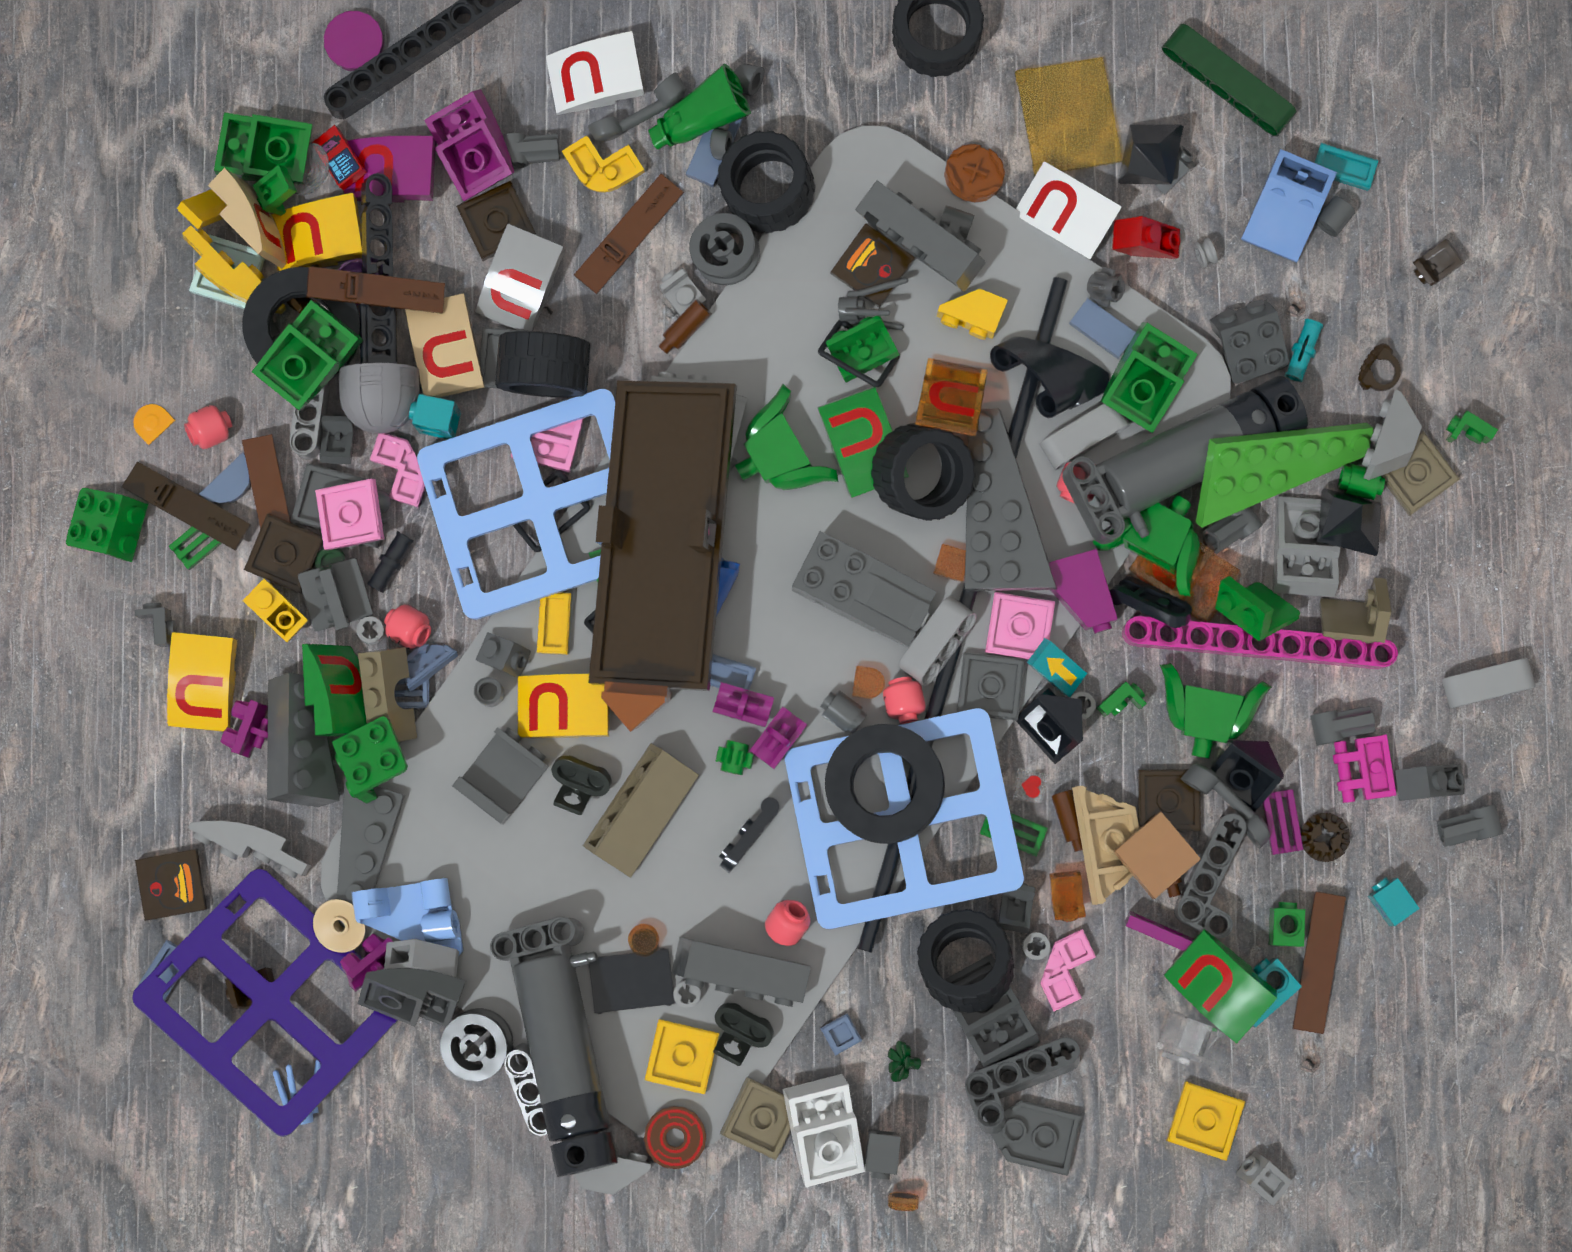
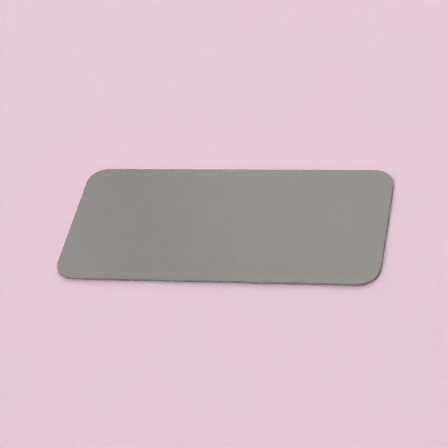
M862 125L839 134L823 149L810 168L814 176L815 192L812 205L809 206L806 215L798 223L786 228V230L773 233L764 232L758 241L760 257L754 271L743 281L727 285L709 309L712 315L687 340L665 371L675 373L676 378L688 379L690 374L707 376L706 380H712V383H735L737 386L736 394L747 397V403L732 455L738 461L736 464L750 457L744 446L746 442L745 432L748 424L776 395L783 383L791 390L790 401L783 415L811 465L825 466L837 470L839 482H821L793 490L777 489L771 483L766 484L759 472L744 481L735 466L729 473L722 558L740 563L738 576L716 617L713 654L756 668L750 691L774 697L766 728L782 706L807 724V727L790 749L846 737L852 734L848 730L844 732L822 716L824 709L820 705L830 692L836 695L839 690L863 707L862 711L867 714L857 730L875 724L901 725L899 720L888 717L883 690L889 686L888 682L893 679L911 677L899 667L900 660L908 647L875 631L873 632L827 609L826 606L823 607L792 591V585L819 531L885 563L936 591L928 608L930 615L925 624L943 600L951 596L959 601L965 582L967 501L952 515H948L940 520L925 521L892 510L886 503L881 501L875 489L851 498L817 408L873 387L858 377L845 383L837 365L821 357L818 354V348L836 322L840 320L838 312L839 298L847 297L848 291H854L831 275L830 272L865 223L872 227L855 209L876 180L895 194L898 192L902 193L913 202L912 206L917 210L920 208L925 209L936 218L934 222L938 225L946 205L975 215L966 240L971 241L981 249L979 255L986 262L965 292L915 258L902 277L908 278V283L895 287L880 308L863 296L859 297V300H865V309L889 310L891 312L890 315L881 316L882 320L902 324L904 327L902 330L886 328L900 353V358L883 384L878 388L875 387L892 431L899 426H906L910 423L925 424L953 432L955 436H959L964 441V444L968 446L969 416L939 410L930 401V388L939 381H950L979 387L978 393L943 387L939 392V398L944 403L972 409L999 408L1002 412L1007 431H1009L1027 367L1021 364L1008 371H999L991 362L990 351L994 346L1012 337L1036 339L1054 277L1063 278L1068 281L1050 344L1073 352L1098 365L1109 373V381L1124 354L1123 352L1119 359H1117L1069 324L1086 299H1090L1091 295L1087 291V283L1090 276L1095 271L1101 272L1102 267L1019 218L1020 212L996 195L987 201L976 203L957 197L952 193L945 181L946 161L908 135L887 126ZM1125 284V292L1122 298L1117 303L1111 302L1109 307L1098 305L1136 332L1142 322H1147L1198 355L1184 376L1183 385L1153 433L1127 418L1130 426L1083 454V457H1088L1097 465L1231 399V376L1222 355L1205 337L1127 284ZM977 289L985 290L1008 300L993 339L986 337V340L970 335L969 330L961 326L955 329L940 322L941 318L936 317L939 306ZM841 326L837 332L843 330L847 331L848 329ZM826 347L824 351L830 354L828 347ZM890 361L864 374L877 381ZM1039 381L1016 462L1018 463L1024 487L1031 503L1049 562L1097 548L1092 543L1094 538L1090 534L1077 506L1060 497L1061 492L1056 484L1064 466L1055 470L1041 448L1040 443L1055 432L1102 405L1103 403L1100 401L1103 394L1052 418H1046L1040 414L1036 407L1037 395L1045 390ZM931 443L919 447L910 456L906 464L909 477L904 478L905 487L914 500L928 495L937 485L941 475V458L937 449ZM608 454L605 455L593 473L609 467L610 460ZM606 495L588 500L587 502L590 505L589 511L560 535L570 564L590 559V552L601 549V545L596 543L599 505H606ZM1095 495L1089 504L1093 507H1099L1098 497ZM1165 499V500H1163V501H1161V502H1159V503H1160L1161 505H1164V503L1167 501V499ZM581 503L568 507L557 523L558 528L584 508ZM1107 521L1102 522L1104 532L1112 527L1111 523ZM709 524L710 535L708 536L707 543L714 547L716 524ZM1124 544L1108 551H1099L1097 549L1107 585L1131 553L1130 550L1124 547ZM542 550L536 552L515 583L546 573L547 566ZM596 580L561 592L572 594L568 655L537 653L540 599L493 614L415 722L417 738L400 743L408 765L406 772L377 786L403 794L405 797L376 888H389L448 878L452 910L457 913L463 944V952L458 957L456 978L466 981L458 1007L464 1011L483 1008L499 1014L511 1029L514 1047L522 1043L528 1044L511 963L510 961L496 959L490 950L492 939L501 932L557 917L573 918L582 924L584 936L579 944L571 947L572 955L594 951L597 953V957L639 953L633 948V936L640 930H649L654 933L657 940L653 951L662 948L669 949L673 992L678 983L686 981V978L672 974L679 937L811 966L803 1003L794 1001L793 1007L774 1003L775 997L764 995L763 1001L745 997L746 991L734 988L733 994L716 991V984L704 982V987H700L701 999L692 1008H682L675 1002L671 1006L661 1005L603 1012L602 1014L594 1013L589 964L576 968L607 1113L644 1138L645 1129L651 1117L661 1109L671 1106L686 1107L696 1113L704 1124L706 1131L705 1146L717 1142L723 1136L720 1134V1131L746 1077L763 1084L857 948L865 922L835 929H825L817 921L785 765V756L775 769L754 755L751 769L744 768L743 775L720 771L722 763L715 761L718 746L725 748L727 740L748 744V753H751L749 750L766 728L713 713L719 691L717 687L710 686V691L670 689L672 693L671 700L644 724L631 732L609 708V737L522 738L519 744L527 750L533 746L544 754L546 758L543 762L549 767L504 825L500 824L452 787L459 776H464L496 734L494 731L497 727L502 731H505L508 727L518 734V678L476 661L487 632L513 641L531 651L521 676L589 674L593 633L585 626L584 620L596 609L598 588ZM1050 590L978 591L972 609L977 615L976 621L963 640L941 716L957 713L963 653L1000 656L985 653L994 592L1055 601L1049 640L1062 651L1080 624ZM920 627V630H919V631L917 630V632H916V634H915V636H914L912 642L915 640V638L918 636V634L920 633V631L923 629L922 627ZM1028 660L1024 661L1019 713L1044 678L1027 663ZM481 678H494L503 686L504 698L499 705L487 707L475 698L474 686ZM936 678L929 685L922 686L926 707L925 711L917 716V721L924 720ZM494 684L485 685L481 691L484 700H491L497 694V688ZM990 718L996 746L1013 723V720ZM961 734L934 740L932 749L936 753L944 773L945 790L943 798L963 794L978 773L970 736ZM650 743H652L699 774V776L630 878L582 845ZM878 754L867 758L857 769L854 778V793L857 800L864 809L871 813L885 811L889 808L888 795ZM560 756H574L597 767H603L611 776L612 784L609 791L603 796H591L582 815H577L553 805L554 799L563 784L553 777L551 768L555 760ZM902 757L907 778L911 764ZM828 763L814 766L811 770L819 813L823 823L838 821L828 804L825 792V774ZM808 782L798 783L801 802L811 799ZM572 793L571 796L564 797V800L570 804L580 803L577 799V794ZM772 797L776 799L780 807L778 814L734 869L728 873L720 866L723 860L719 858V855L729 843L734 846L742 837L738 833L749 818L752 821L756 820L762 812L761 803L765 798ZM943 823L929 825L918 834L922 853ZM341 828L331 840L321 862V889L326 902L337 899ZM863 839L831 846L828 849L835 891L840 904L872 898L888 844L874 843ZM901 858L899 859L889 894H894L905 879ZM827 875L817 876L820 896L830 893ZM782 900H795L802 903L810 915L811 923L801 940L792 946H784L774 942L765 929L767 916L775 905ZM568 923L561 930L564 940L568 939L571 935V927ZM365 925L364 940L372 933H375L383 940L389 937L393 942L401 941ZM539 931L532 938L535 947H538L542 942V935ZM510 939L504 944V952L507 955L513 950V943ZM686 985V989L684 987L680 988L679 993L682 995V1002L688 1003L689 999L691 1002L695 1000L696 995L692 993V986ZM737 1003L750 1013L767 1019L774 1030V1037L768 1046L758 1048L751 1045L741 1066H737L714 1054L705 1094L644 1080L659 1019L719 1033V1041L724 1030L716 1024L715 1013L722 1004ZM732 1041L731 1044L727 1043L724 1045L729 1053H740L737 1042ZM675 1128L669 1130L666 1135L667 1142L672 1146H680L684 1142L683 1132Z

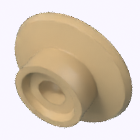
M339 899L329 900L320 905L315 912L313 929L319 942L327 949L338 953H346L356 949L363 941L365 925L355 920L354 908L351 903ZM339 920L344 923L345 928L339 924Z

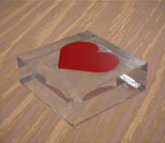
M1018 768L1012 799L1043 804L1048 774Z

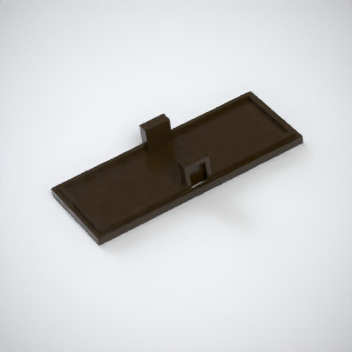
M617 380L606 505H599L596 543L601 545V557L588 681L592 685H605L606 681L668 686L669 689L710 691L737 392L735 383ZM709 524H716L714 547L707 543Z

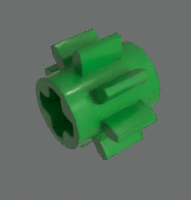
M727 740L725 748L718 746L715 761L722 763L720 771L743 775L744 768L751 769L754 754L748 753L749 745Z

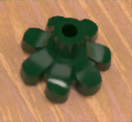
M897 1041L896 1050L890 1048L888 1051V1058L893 1060L888 1066L889 1073H892L891 1080L893 1082L907 1079L909 1069L918 1070L921 1066L920 1058L911 1057V1047L906 1045L905 1042Z

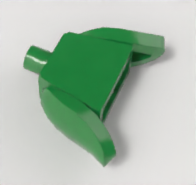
M782 383L776 395L748 424L745 432L746 442L744 446L750 457L735 465L738 473L744 481L759 472L766 484L771 483L775 488L782 490L803 488L821 482H839L837 470L825 466L811 465L783 415L790 401L791 390Z
M1176 496L1169 508L1157 503L1140 512L1149 531V535L1144 538L1140 537L1130 519L1127 518L1124 520L1125 529L1122 535L1111 543L1100 544L1095 540L1092 541L1099 551H1108L1124 544L1126 549L1174 574L1179 595L1191 597V582L1200 554L1199 536L1193 531L1192 521L1185 518L1191 503L1183 497ZM1113 526L1105 533L1113 535Z
M1171 663L1160 665L1164 676L1168 717L1173 726L1181 730V735L1195 737L1192 756L1210 759L1213 741L1227 743L1228 740L1237 739L1251 724L1263 697L1272 688L1269 684L1261 681L1254 685L1245 696L1183 685L1178 671Z

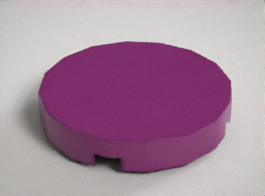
M346 11L335 16L327 25L324 33V48L334 64L347 71H355L383 51L384 35L378 22L369 14L360 11Z

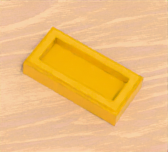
M211 189L181 201L177 209L194 227L200 229L222 220L223 218L219 213L227 204Z
M560 592L540 599L537 653L568 655L571 593Z

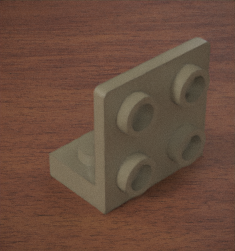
M1374 577L1372 589L1366 590L1365 603L1320 599L1319 608L1323 636L1335 640L1352 639L1361 640L1365 643H1385L1391 616L1390 599L1385 578Z

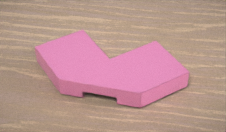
M378 434L370 461L398 470L389 496L390 499L419 508L425 491V484L418 465L417 456L410 442L390 434Z
M1083 929L1054 942L1040 985L1053 1012L1082 999L1068 970L1096 957Z

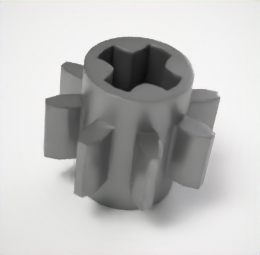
M1103 267L1101 272L1095 271L1087 283V291L1091 295L1090 299L1096 300L1097 305L1109 307L1111 302L1117 303L1125 292V283L1121 279L1122 275L1116 274L1115 269Z

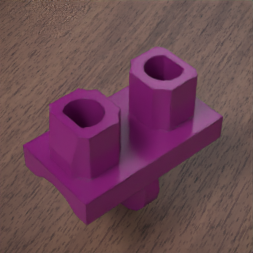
M721 682L712 712L766 728L774 697Z
M236 700L231 716L242 719L239 731L227 727L221 737V743L232 748L231 752L250 758L253 748L261 749L265 738L268 739V719L265 718L268 706L250 700V702Z
M782 706L749 751L775 769L807 727V724Z
M372 933L362 944L363 949L368 953L367 956L360 960L352 952L341 959V967L347 975L350 987L355 992L362 987L367 972L384 969L387 942H393L389 937L383 940L375 933Z

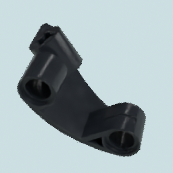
M1017 336L994 346L990 351L991 362L997 370L1004 372L1023 364L1036 376L1045 389L1037 395L1036 407L1040 414L1046 418H1052L1103 394L1109 383V373L1098 365L1073 352L1042 341Z

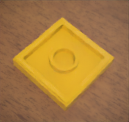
M659 1019L644 1080L705 1094L714 1058L713 1050L717 1045L719 1033Z
M1185 1081L1166 1141L1227 1161L1245 1101Z

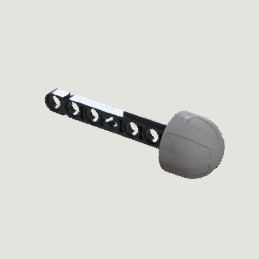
M381 173L372 174L363 181L361 186V205H366L361 214L362 273L375 274L377 272V263L384 261V264L378 266V274L393 277L392 211L389 207L392 204V185L389 178ZM372 180L379 181L383 185L384 192L382 196H376L370 191L369 185ZM372 210L380 211L383 214L384 223L382 226L374 225L371 222L370 213ZM372 240H378L384 245L385 250L382 256L372 253L370 249ZM360 304V337L364 339L360 344L361 364L340 368V403L347 418L360 429L378 434L389 433L399 429L410 420L409 411L411 403L417 402L419 394V369L411 365L397 364V308L385 307L384 315L377 316L372 312L371 305ZM374 330H380L384 333L386 337L384 346H377L373 343L371 335ZM383 351L386 352V354L380 353V354L372 355V352H375V353H379V352H383Z

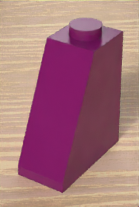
M1097 549L1049 562L1058 590L1050 591L1085 631L1093 629L1094 634L1112 629L1111 623L1116 622L1118 618Z

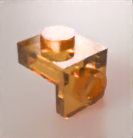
M1080 870L1050 873L1051 906L1055 920L1071 922L1078 918L1086 917Z

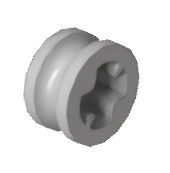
M1205 238L1202 244H1199V242L1193 243L1195 256L1202 268H1206L1210 262L1212 264L1218 263L1215 248L1209 238Z
M365 617L357 625V635L366 644H378L385 637V625L376 617ZM368 623L374 626V623L378 624L376 628L378 635L375 638L370 635L369 638L364 636L367 632L365 626Z
M1077 692L1071 698L1078 699L1083 697L1085 698L1084 702L1088 700L1090 707L1085 709V714H1082V720L1094 713L1096 702L1089 693Z
M1030 933L1022 941V951L1029 959L1040 960L1048 955L1050 942L1042 933ZM1034 937L1040 938L1039 943L1044 942L1045 946L1044 949L1039 950L1038 955H1032L1033 950L1028 951L1027 948L1028 943H1032Z
M682 981L674 988V1000L682 1008H692L701 999L700 987L692 986V993L696 995V998L693 1002L689 999L688 1003H684L681 1001L682 995L679 993L681 987L686 989L688 984H685L686 981Z

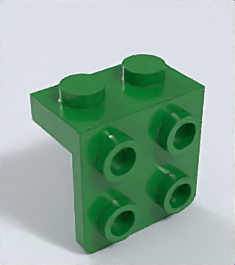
M82 488L79 492L68 529L67 546L102 553L123 561L132 562L148 504L120 494Z
M1230 576L1220 581L1215 609L1258 641L1265 639L1299 619L1300 611L1260 582H1255L1245 588Z
M379 717L332 741L336 752L337 764L344 772L347 780L346 787L353 798H357L366 804L377 799L374 787L406 772L408 768L392 724L387 717Z

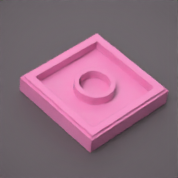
M375 479L315 490L324 550L384 540Z
M994 592L985 653L1029 660L1043 639H1050L1055 601Z

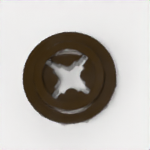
M1319 813L1311 816L1301 829L1303 849L1311 858L1317 861L1330 862L1338 859L1345 854L1350 844L1349 828L1342 818L1332 813ZM1321 824L1326 832H1337V835L1330 839L1329 846L1331 850H1329L1325 842L1313 841L1322 835Z

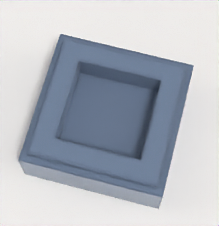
M848 1014L820 1028L835 1056L862 1041Z

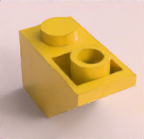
M977 289L941 304L936 317L941 318L940 322L948 327L957 329L958 326L968 329L969 334L978 339L986 340V337L993 339L1008 300L985 290Z
M265 579L243 599V602L287 643L309 621L280 591Z

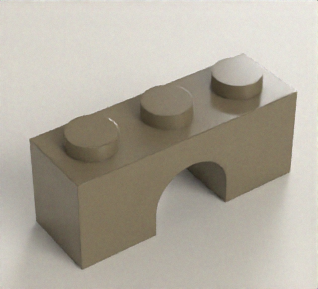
M406 647L358 653L367 724L384 716L390 720L398 742L416 739L414 709H402L396 703L394 696L397 682L401 679L409 678Z

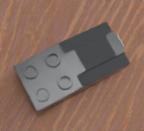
M819 531L792 585L793 592L823 607L826 606L827 609L908 648L917 630L919 631L920 627L923 628L929 617L928 608L936 594V591L821 531Z

